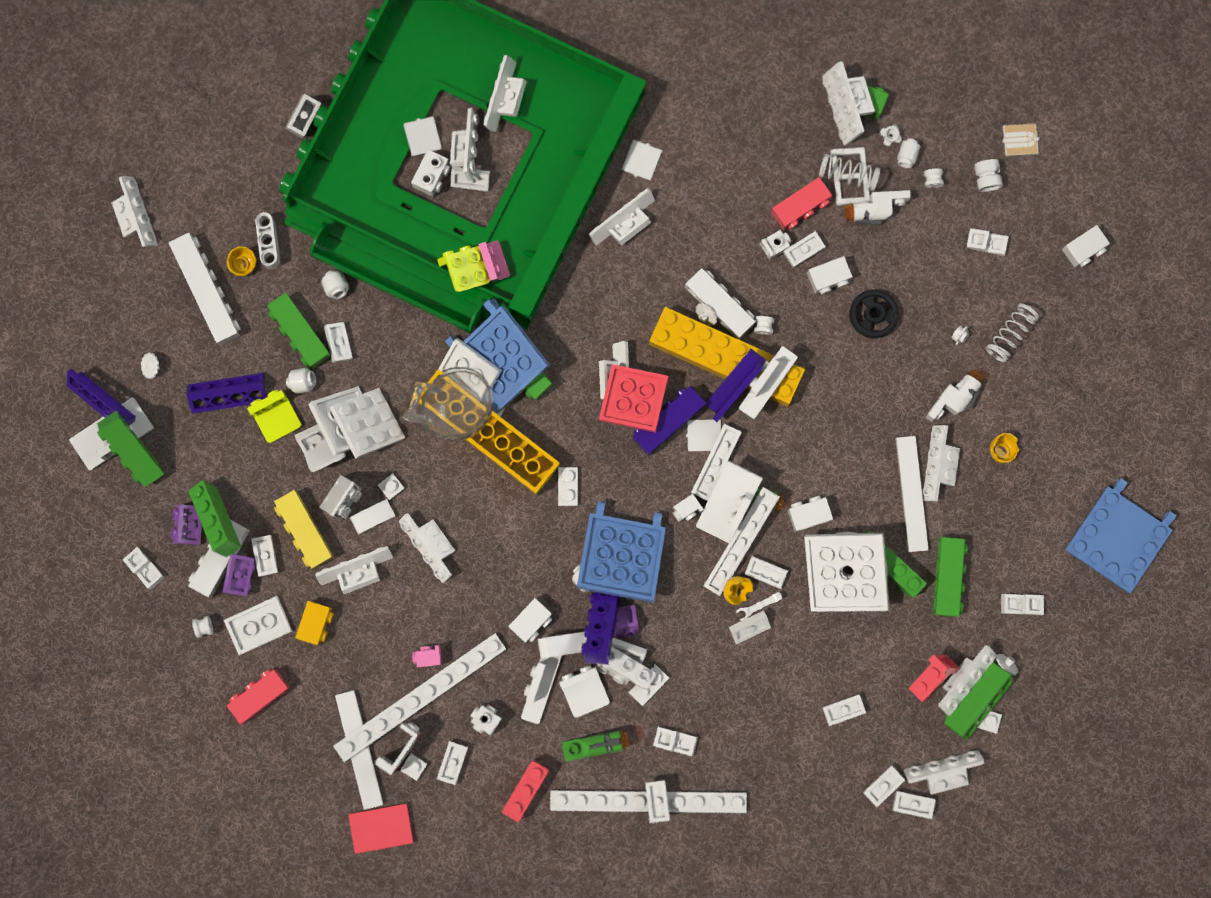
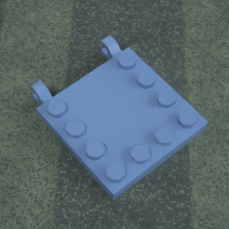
M488 299L483 305L491 313V316L464 343L502 370L485 400L492 411L497 414L541 375L550 364L506 307H499L495 299ZM456 335L454 337L450 336L446 340L447 345L451 347L454 340L458 337Z
M1121 478L1117 480L1112 489L1108 486L1104 489L1064 550L1131 594L1173 531L1168 526L1177 515L1169 511L1166 512L1161 521L1157 520L1120 495V492L1128 483Z
M598 501L595 514H589L576 588L653 603L666 527L660 526L662 514L654 513L652 525L604 516L605 503Z

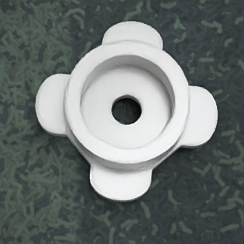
M892 125L887 129L883 128L880 132L886 146H890L891 143L895 142L900 143L902 140L896 125Z
M959 326L953 333L952 339L956 341L957 346L960 342L964 343L969 337L967 326L964 328Z

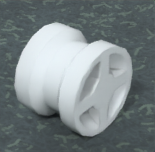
M936 168L924 171V176L926 177L925 187L937 188L944 186V181L941 177L943 170Z
M757 316L755 318L757 327H755L754 333L772 335L774 318Z
M205 616L201 620L193 619V629L197 638H201L205 634L212 635L214 633L209 616Z

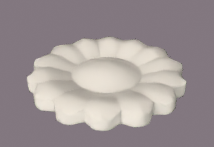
M699 303L696 306V313L700 321L705 322L709 326H714L717 322L715 312L707 304Z
M154 353L145 354L141 362L142 373L149 379L155 378L159 370V361Z
M1000 653L997 655L996 661L1003 670L1010 675L1018 673L1013 657H1006Z

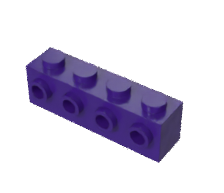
M691 386L688 389L684 387L677 393L678 398L673 402L669 400L662 407L664 410L660 413L656 433L636 429L633 432L635 434L633 440L647 456L705 407L706 403Z
M599 592L591 593L590 603L593 605L592 609H588L587 620L589 621V626H585L584 631L586 643H582L581 654L585 657V663L609 665L620 596Z

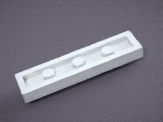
M726 424L723 425L693 487L692 494L706 501L709 500L741 431Z

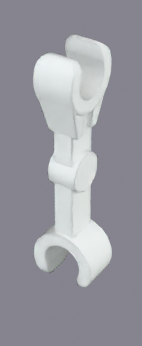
M777 592L751 607L739 608L736 613L741 610L746 613V616L739 620L743 621L753 612L781 600L782 595L780 592Z

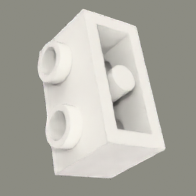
M427 150L411 182L413 188L434 197L435 193H439L442 187L441 181L443 177L447 176L450 171L449 160Z

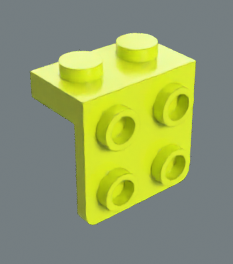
M468 245L459 248L460 252L456 253L451 250L442 253L443 257L437 259L439 267L447 265L456 292L465 291L490 282L479 246L471 248Z
M282 390L270 392L267 398L263 400L257 399L247 408L250 415L255 418L268 443H273L301 427L298 416Z

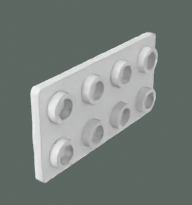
M838 62L822 77L823 85L828 93V101L834 113V120L837 122L839 137L843 145H848L864 132L860 116L872 114L875 110L864 76L848 78L843 62Z
M132 397L121 404L136 416L135 422L129 426L139 439L154 429L135 398ZM104 417L69 440L90 471L114 456L109 449L110 444L108 441H103L97 433L99 431L97 423L103 420Z
M727 461L696 527L729 543L762 481V477L731 461Z

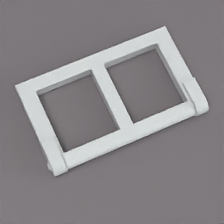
M864 147L831 150L833 166L837 156L860 154L862 177L866 169ZM837 162L833 171L836 206L851 205L866 200L870 202L869 190L867 189V171L863 177L864 197L841 198ZM854 173L852 179H859V173ZM843 174L841 180H847L849 174Z

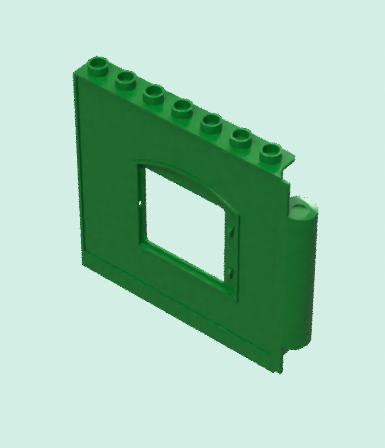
M385 0L380 10L373 7L369 12L365 22V28L369 32L364 41L356 40L353 43L348 54V61L352 62L347 74L345 75L340 72L335 77L331 87V93L335 97L329 108L324 105L319 108L314 119V126L318 129L312 141L305 138L300 144L296 158L301 162L295 174L288 171L280 183L279 192L284 194L283 200L286 203L285 214L287 217L284 224L314 238L310 248V257L470 334L479 327L482 319L487 320L491 316V313L483 305L488 299H495L499 307L505 306L520 327L528 330L646 94L647 81L475 0ZM504 55H508L516 62L512 78H522L527 83L517 117L501 115L500 118L531 132L532 138L488 225L480 227L396 187L393 181L410 150L403 124L416 121L418 118L420 120L425 119L441 91L488 111L495 81L500 71V64L503 61ZM404 203L411 207V211L402 207V204ZM456 228L457 230L463 232L464 235L462 236L454 232V229ZM499 241L510 277L456 292L447 265L439 267L437 259L443 257L442 253L451 250L456 253L460 252L459 248L468 245L473 248L483 242L489 244Z

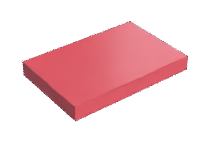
M407 803L348 814L355 854L414 843Z

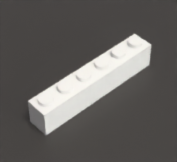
M187 233L168 242L216 343L221 346L240 337L238 331L241 328L237 320L233 321L230 315L233 313L228 303L225 304L223 301L225 294L220 286L217 287L214 282L217 278L213 270L209 271L206 265L209 263L204 253L201 254L199 251L201 244L198 238Z

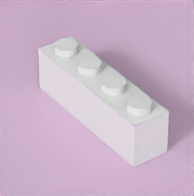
M701 268L685 284V288L700 303L711 307L717 316V320L739 340L754 326L756 322L754 315L750 311L742 309L740 301L735 297L731 298L727 294L728 290L721 283L718 285L713 280L715 277L708 270L704 271Z
M231 520L242 546L250 530ZM208 544L209 550L206 555L203 554L198 562L200 566L196 572L194 571L188 580L190 582L188 587L212 598L227 572L230 556L226 558L213 552L210 544ZM239 549L232 554L237 555Z

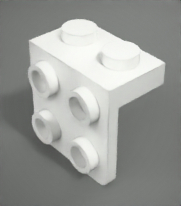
M318 424L295 435L311 472L321 470L325 466L338 462L346 456L345 452L333 456Z
M591 665L580 669L581 674L576 676L573 673L563 676V681L559 682L574 717H580L609 704L608 696L596 667L592 669Z

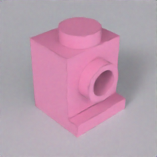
M435 645V650H432V646L420 647V651L412 652L413 663H417V667L442 665L440 645Z

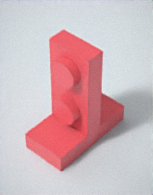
M934 654L929 659L931 664L909 687L921 702H925L950 674H956L961 669L948 655Z

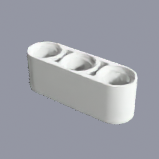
M262 212L257 215L255 221L260 260L266 268L275 269L280 264L276 224L270 214ZM264 220H270L269 225L261 226ZM266 238H272V242L270 244H264V240ZM269 256L275 257L272 263H266V259Z
M584 632L538 639L540 658L581 653L580 648L586 639Z

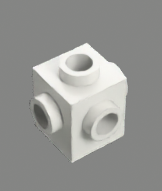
M489 704L486 707L484 705L480 708L476 707L471 714L473 718L471 722L474 724L473 728L480 733L485 731L489 735L493 733L502 718L496 714L497 710ZM483 715L488 717L486 723L482 721Z

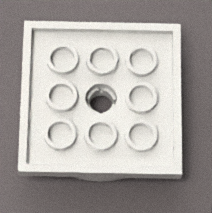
M840 532L835 534L805 535L811 612L889 610L888 567L885 559L884 533L858 534L854 532ZM850 566L854 570L853 574L847 575L843 567Z

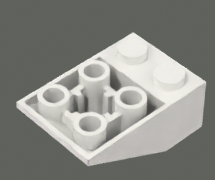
M340 475L319 508L340 521L343 518L347 519L352 511L350 509L353 502L357 503L362 496V488Z

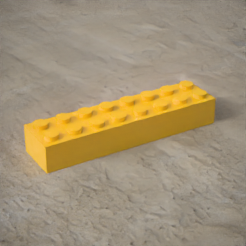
M664 307L649 340L650 346L724 379L750 348L768 362H771L775 357L770 353L667 307ZM793 364L769 399L788 407L805 369ZM760 371L756 377L759 378L763 372ZM748 385L746 389L751 390L752 387Z
M439 369L415 398L419 405L535 495H538L560 466L556 459Z

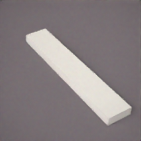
M916 436L896 438L908 552L928 551Z
M765 487L761 489L705 582V588L719 596L722 594L726 582L734 574L780 496Z
M355 690L335 695L345 737L363 726ZM367 746L351 757L364 810L384 805L370 748Z

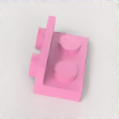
M499 241L489 244L486 242L478 244L490 281L496 282L510 277Z

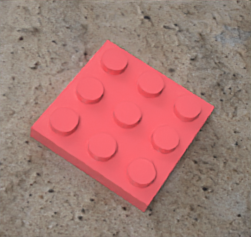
M612 364L599 421L656 433L669 377L667 375Z

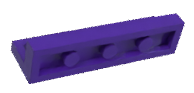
M749 349L706 401V406L716 412L713 417L714 421L718 422L762 370L766 359L753 349Z
M73 369L67 371V387L104 418L117 410L128 425L135 422V415L84 373H76Z
M264 373L188 384L186 393L192 414L250 405L257 399L263 400L267 398L264 386ZM254 390H261L262 396L254 397L250 393ZM235 393H239L243 396V398L241 400H235L231 398V396ZM216 396L225 399L222 403L212 401ZM201 399L206 403L203 406L195 407L193 400Z

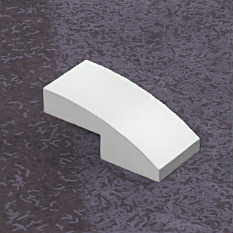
M970 228L967 248L1005 256L1009 236L990 234L989 231Z
M386 499L351 516L350 519L359 535L394 518L395 514Z
M136 547L123 559L130 570L139 577L149 590H152L165 578L139 547Z
M1001 594V614L1044 615V595Z
M658 727L653 746L693 756L698 737Z

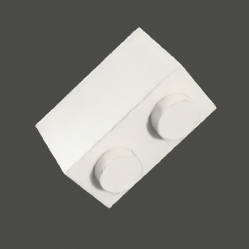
M303 94L285 129L301 138L304 137L321 103Z
M1096 225L1067 244L1062 251L1074 268L1078 265L1083 267L1091 262L1090 257L1093 255L1098 257L1106 252L1105 247L1110 243Z
M844 256L811 268L807 272L815 294L820 292L821 295L832 291V287L838 286V288L847 286L849 284L848 281L852 279V274Z
M820 496L810 498L809 503L802 504L801 501L791 505L788 514L794 532L833 520L826 497L821 499Z
M534 598L508 627L525 643L528 640L532 642L539 635L537 632L541 626L545 628L552 621L550 618L552 613Z

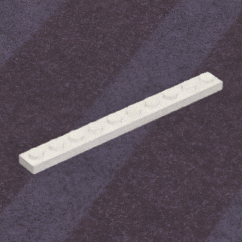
M493 634L333 747L342 760L346 762L505 651L506 648L497 635Z
M551 790L550 811L649 812L646 791ZM666 792L669 812L746 813L747 793Z

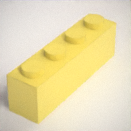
M293 490L274 501L276 504L274 509L277 515L285 520L286 523L283 525L288 534L292 533L295 538L293 544L298 551L301 550L304 554L302 560L307 568L316 569L334 558L297 491Z

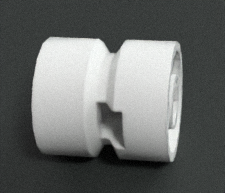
M984 160L974 165L975 174L979 176L977 180L979 192L993 191L1003 187L1002 177L998 174L1000 172L999 160Z

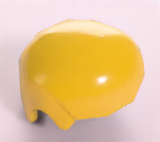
M241 246L232 249L227 258L228 269L236 276L245 277L252 273L256 266V257L253 251ZM242 260H244V261L246 262V267H245V268L243 267V261H242Z
M1002 433L994 437L990 443L992 458L998 463L1013 461L1019 452L1017 437L1011 433ZM999 446L1004 447L1006 449V453L1001 448H999Z
M733 576L729 578L723 590L725 600L732 605H739L743 601H747L746 595L749 592H753V584L746 577ZM738 589H741L740 595H737Z

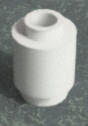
M907 139V141H902L897 157V164L899 166L912 168L916 163L920 150V145L916 140Z

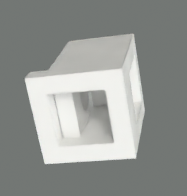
M779 230L766 239L761 240L760 245L769 260L789 248L791 240L786 232L782 233ZM779 240L781 244L775 245L774 241Z
M691 494L673 507L675 511L672 513L678 522L684 519L689 521L697 515L695 511L698 510L701 513L704 509L695 496Z

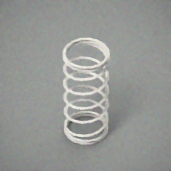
M829 154L824 155L819 172V177L822 178L824 176L828 158L830 157V165L828 172L829 180L831 178V175L834 171L837 162L840 159L838 182H840L842 175L845 171V168L850 162L848 177L849 185L858 165L860 164L859 179L857 186L860 187L863 177L867 169L870 167L867 189H870L871 191L875 190L880 174V168L877 167L875 169L874 175L871 179L872 168L869 165L866 167L861 177L862 165L859 162L851 175L852 162L851 160H848L841 173L842 159L841 157H839L836 160L831 171L832 156Z
M1020 303L1017 306L1019 313L1013 312L1011 314L1013 321L1007 320L1005 322L1007 329L1001 328L999 330L1001 337L995 336L993 338L995 345L989 344L986 347L989 354L992 355L993 353L990 349L1000 354L1003 358L997 356L998 358L996 359L1001 362H1006L1008 360L1007 356L1011 355L996 344L995 338H1001L1007 341L1011 347L1017 348L1014 343L1003 337L1001 330L1012 332L1017 339L1023 340L1019 334L1009 329L1007 322L1020 325L1022 330L1029 332L1025 326L1015 321L1013 314L1026 317V320L1031 324H1035L1034 321L1039 319L1037 312L1025 304ZM1021 307L1029 310L1035 317L1024 315L1023 312L1025 311Z

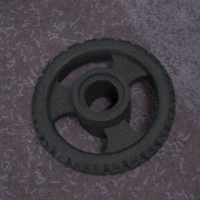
M868 290L862 292L853 300L849 310L851 325L860 335L866 338L877 339L893 331L899 319V310L895 300L886 292ZM874 297L885 300L891 310L885 311L881 304L874 303ZM860 302L866 306L863 315L864 321L858 322L856 317V310ZM869 311H877L879 317L872 318ZM881 320H886L889 323L881 331H870V326L878 324Z

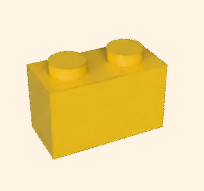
M307 601L295 638L315 645H320L321 642L324 643L328 634L325 631L327 623L331 624L334 613L331 612L332 608Z

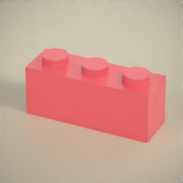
M818 177L774 206L771 213L783 230L787 228L791 230L799 224L798 221L803 217L805 220L814 214V210L818 207L823 209L829 205L832 194L820 177Z
M268 669L261 675V680L257 683L255 681L251 682L245 687L246 691L241 695L237 693L229 699L231 703L227 707L240 725L245 724L290 689V686L277 669L272 671Z
M532 760L502 813L519 822L549 769Z

